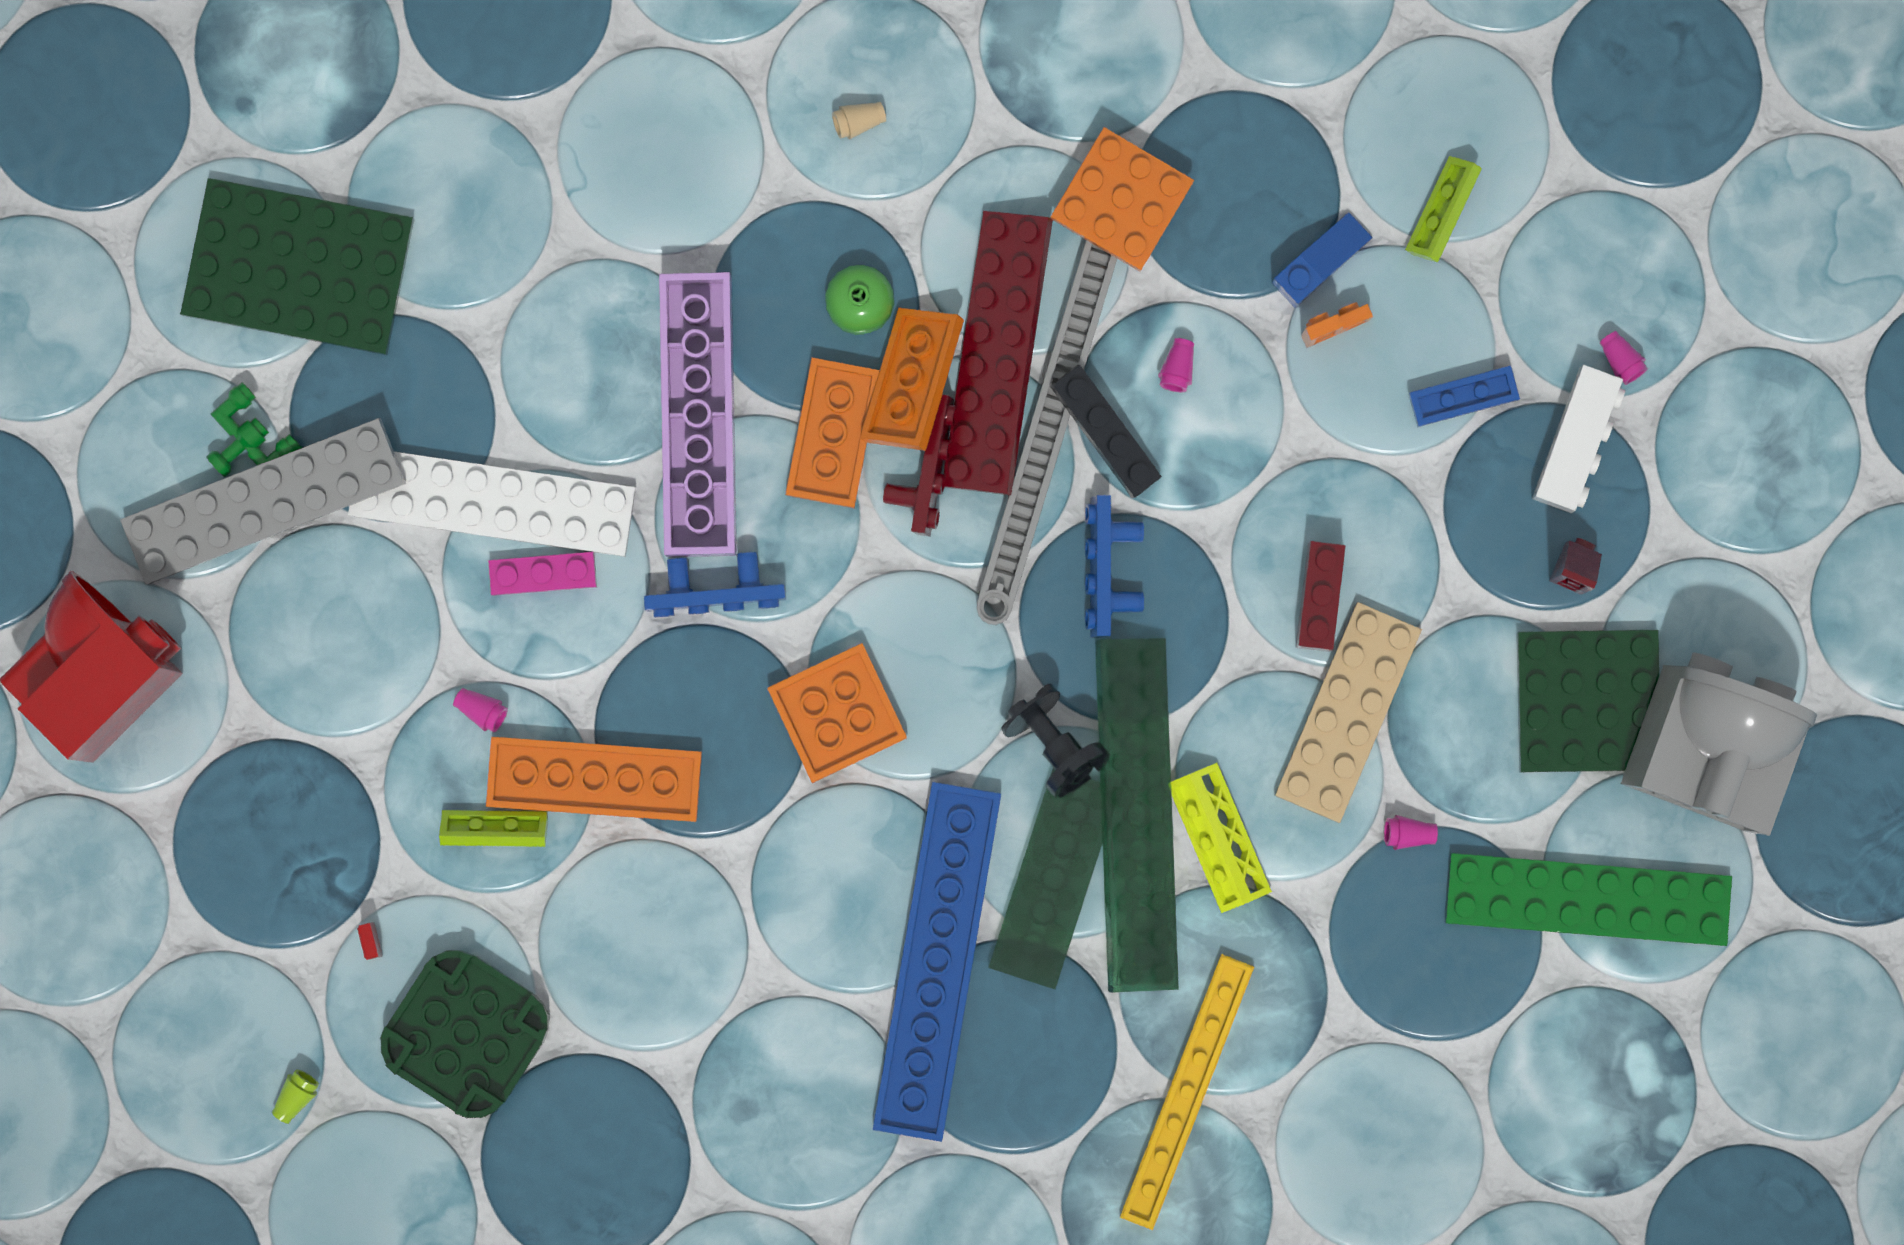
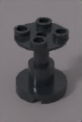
M1049 683L1042 687L1036 693L1035 698L1028 703L1023 699L1012 706L1008 711L1011 718L1003 724L1001 730L1009 738L1031 728L1046 747L1042 755L1055 769L1046 782V788L1055 798L1057 796L1063 798L1090 781L1092 778L1089 774L1093 768L1099 772L1109 760L1110 753L1100 742L1091 743L1082 748L1070 732L1062 734L1046 714L1059 700L1060 692Z

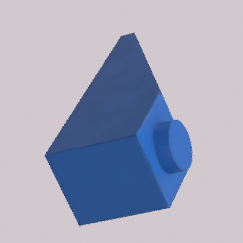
M1348 212L1274 278L1272 284L1296 309L1373 237Z

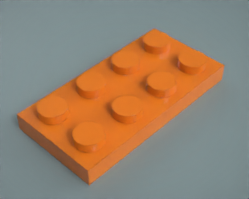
M898 308L860 436L863 441L872 444L926 451L964 322L963 318L957 314Z
M818 358L811 359L786 496L855 509L867 443L860 436L880 370Z

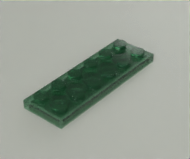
M1091 779L1081 788L1063 798H1059V796L1055 798L1046 788L988 968L1056 989L1120 788Z

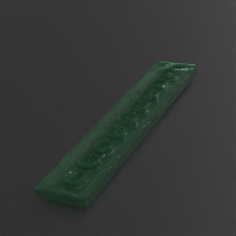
M1166 638L1095 640L1099 742L1110 753L1109 760L1100 770L1108 992L1179 990Z

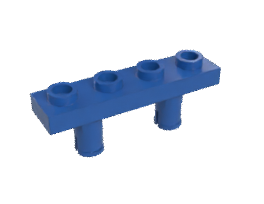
M1096 495L1090 498V503H1087L1085 507V522L1090 524V538H1087L1085 541V557L1090 559V573H1087L1085 576V592L1090 595V609L1085 611V627L1087 630H1090V637L1104 638L1111 636V615L1113 612H1143L1144 610L1143 592L1113 591L1111 588L1112 542H1143L1144 524L1143 522L1113 521L1111 518V495Z
M746 552L737 554L739 585H736V588L694 592V589H690L687 558H675L667 560L669 591H666V594L644 596L645 611H653L655 618L675 616L674 610L688 609L689 615L710 613L709 607L723 606L724 612L744 610V604L758 603V609L779 607V601L786 600V588L784 584L764 586L763 583H760L757 552Z

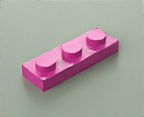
M594 552L488 560L492 596L597 587Z

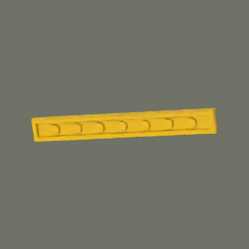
M1223 954L1220 955L1121 1211L1120 1218L1153 1230L1254 966Z

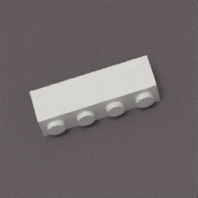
M1582 365L1579 368L1533 494V500L1569 513L1576 511L1577 506L1583 508L1590 488L1585 487V483L1589 473L1595 475L1602 455L1596 454L1601 441L1607 442L1613 427V422L1608 421L1613 408L1619 409L1625 394V389L1620 388L1623 379L1586 365Z

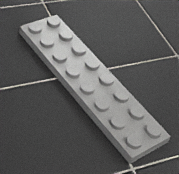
M378 418L120 519L145 585L397 488L406 484L382 420Z

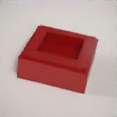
M375 923L359 925L357 930L364 958L370 960L382 957Z

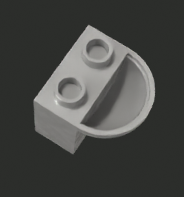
M1693 652L1688 666L1663 665L1621 784L1745 832L1770 836L1808 729L1814 726L1817 714L1793 702L1796 690L1760 677H1756L1753 686L1729 678L1733 666L1703 654Z

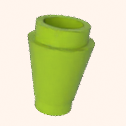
M296 1069L292 1075H287L275 1108L272 1111L273 1116L281 1122L289 1124L317 1095L318 1081L299 1069Z

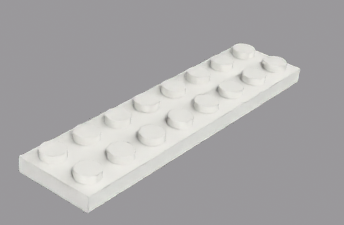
M394 452L406 484L350 505L348 516L626 557L636 487Z

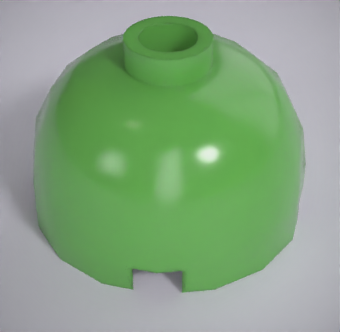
M866 265L848 266L837 272L829 282L825 293L826 310L832 322L842 331L854 335H864L882 328L890 319L895 305L893 288L887 277L876 268ZM863 292L866 294L864 300L861 297Z

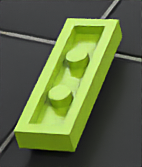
M1448 157L1405 249L1407 252L1438 263L1482 170L1480 166L1456 157Z
M442 810L439 831L440 845L546 847L548 814L547 811Z

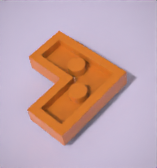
M1355 302L1339 309L1340 316L1336 314L1329 317L1328 312H1325L1308 320L1307 328H1305L1301 335L1306 348L1370 321L1373 315L1368 304L1359 307L1358 303Z

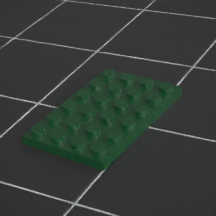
M208 178L180 315L387 355L414 218Z

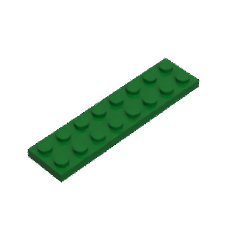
M1450 853L1445 923L1727 946L1732 876Z

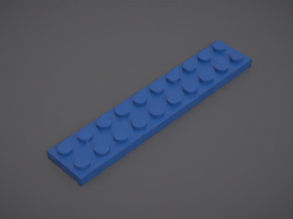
M932 782L873 1130L939 1142L943 1140L1001 800L1000 793Z

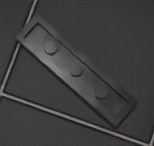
M1076 365L1050 385V388L1131 498H1136L1162 477L1081 365Z

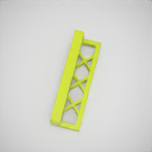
M1218 763L1167 783L1221 913L1271 893L1270 886ZM1209 774L1214 786L1213 794L1207 791L1202 776ZM1219 809L1223 810L1227 816V826L1223 825L1218 818ZM1232 841L1236 842L1242 852L1240 859L1232 851ZM1246 873L1252 876L1257 887V891L1250 893L1245 882Z

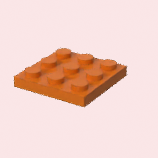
M1103 127L1050 218L1141 272L1194 180Z
M863 643L767 688L812 783L907 739Z

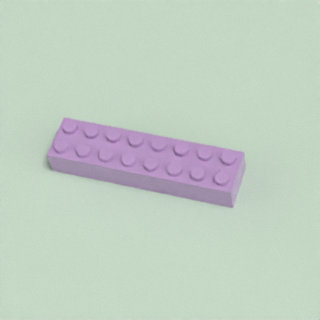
M730 272L659 274L664 555L666 557L737 556L732 277Z

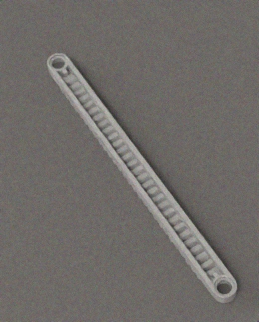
M1087 240L1014 478L1011 496L1009 495L977 601L978 616L989 625L1003 623L1008 619L1012 611L1070 418L1069 412L1050 388V385L1076 365H1081L1083 369L1085 368L1117 262L1116 257ZM997 597L1004 603V611L1000 616L990 617L985 613L984 604L989 598Z

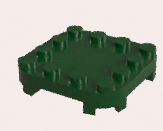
M448 950L433 956L423 966V970L383 1029L380 1037L381 1054L386 1063L385 1066L394 1075L405 1079L454 1111L455 1114L465 1118H483L496 1112L509 1098L546 1039L549 1031L550 1014L544 1003L533 992L485 961L463 950Z

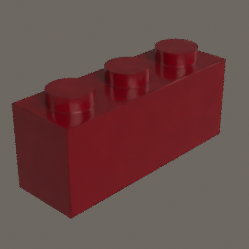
M1315 541L1308 543L1296 648L1331 652L1334 649L1346 545Z

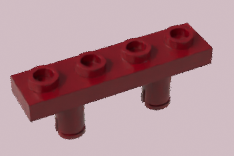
M942 394L928 445L924 452L920 481L917 487L886 483L883 502L885 504L913 508L914 516L911 532L917 535L931 537L932 529H937L939 523L940 509L936 508L938 494L942 495L945 488L942 484L945 483L946 475L941 473L943 461L949 460L948 448H951L952 443L950 439H947L949 426L955 425L953 417L954 413H957V405H953L954 399L949 395Z

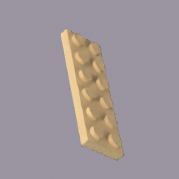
M1359 602L1356 603L1277 788L1276 797L1337 823L1341 822L1422 629Z

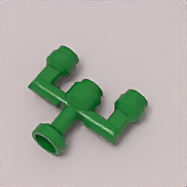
M243 382L238 386L235 385L229 391L228 398L210 413L229 436H235L236 438L221 453L211 451L206 456L208 461L223 477H226L231 472L232 466L230 463L245 449L248 451V457L258 466L302 448L288 434L285 438L282 437L276 443L275 450L266 456L259 448L266 441L265 436L269 433L256 417L251 421L247 419L240 426L231 416L238 410L247 409L256 398Z

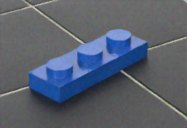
M1511 365L1413 391L1408 394L1417 428L1520 400Z

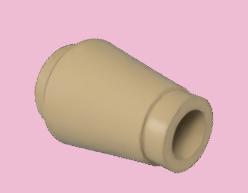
M881 102L839 106V110L832 112V119L838 137L840 139L847 137L850 140L880 123L886 122V114Z

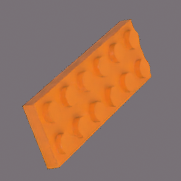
M491 737L486 807L697 822L702 752Z

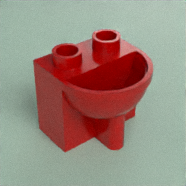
M70 571L62 579L63 584L53 596L48 607L45 619V634L0 678V682L21 703L17 709L67 760L94 763L183 674L170 661L182 648L153 619L147 621L139 615L131 622L94 586L74 571Z

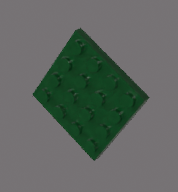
M1659 630L1517 632L1519 773L1626 770L1660 676Z

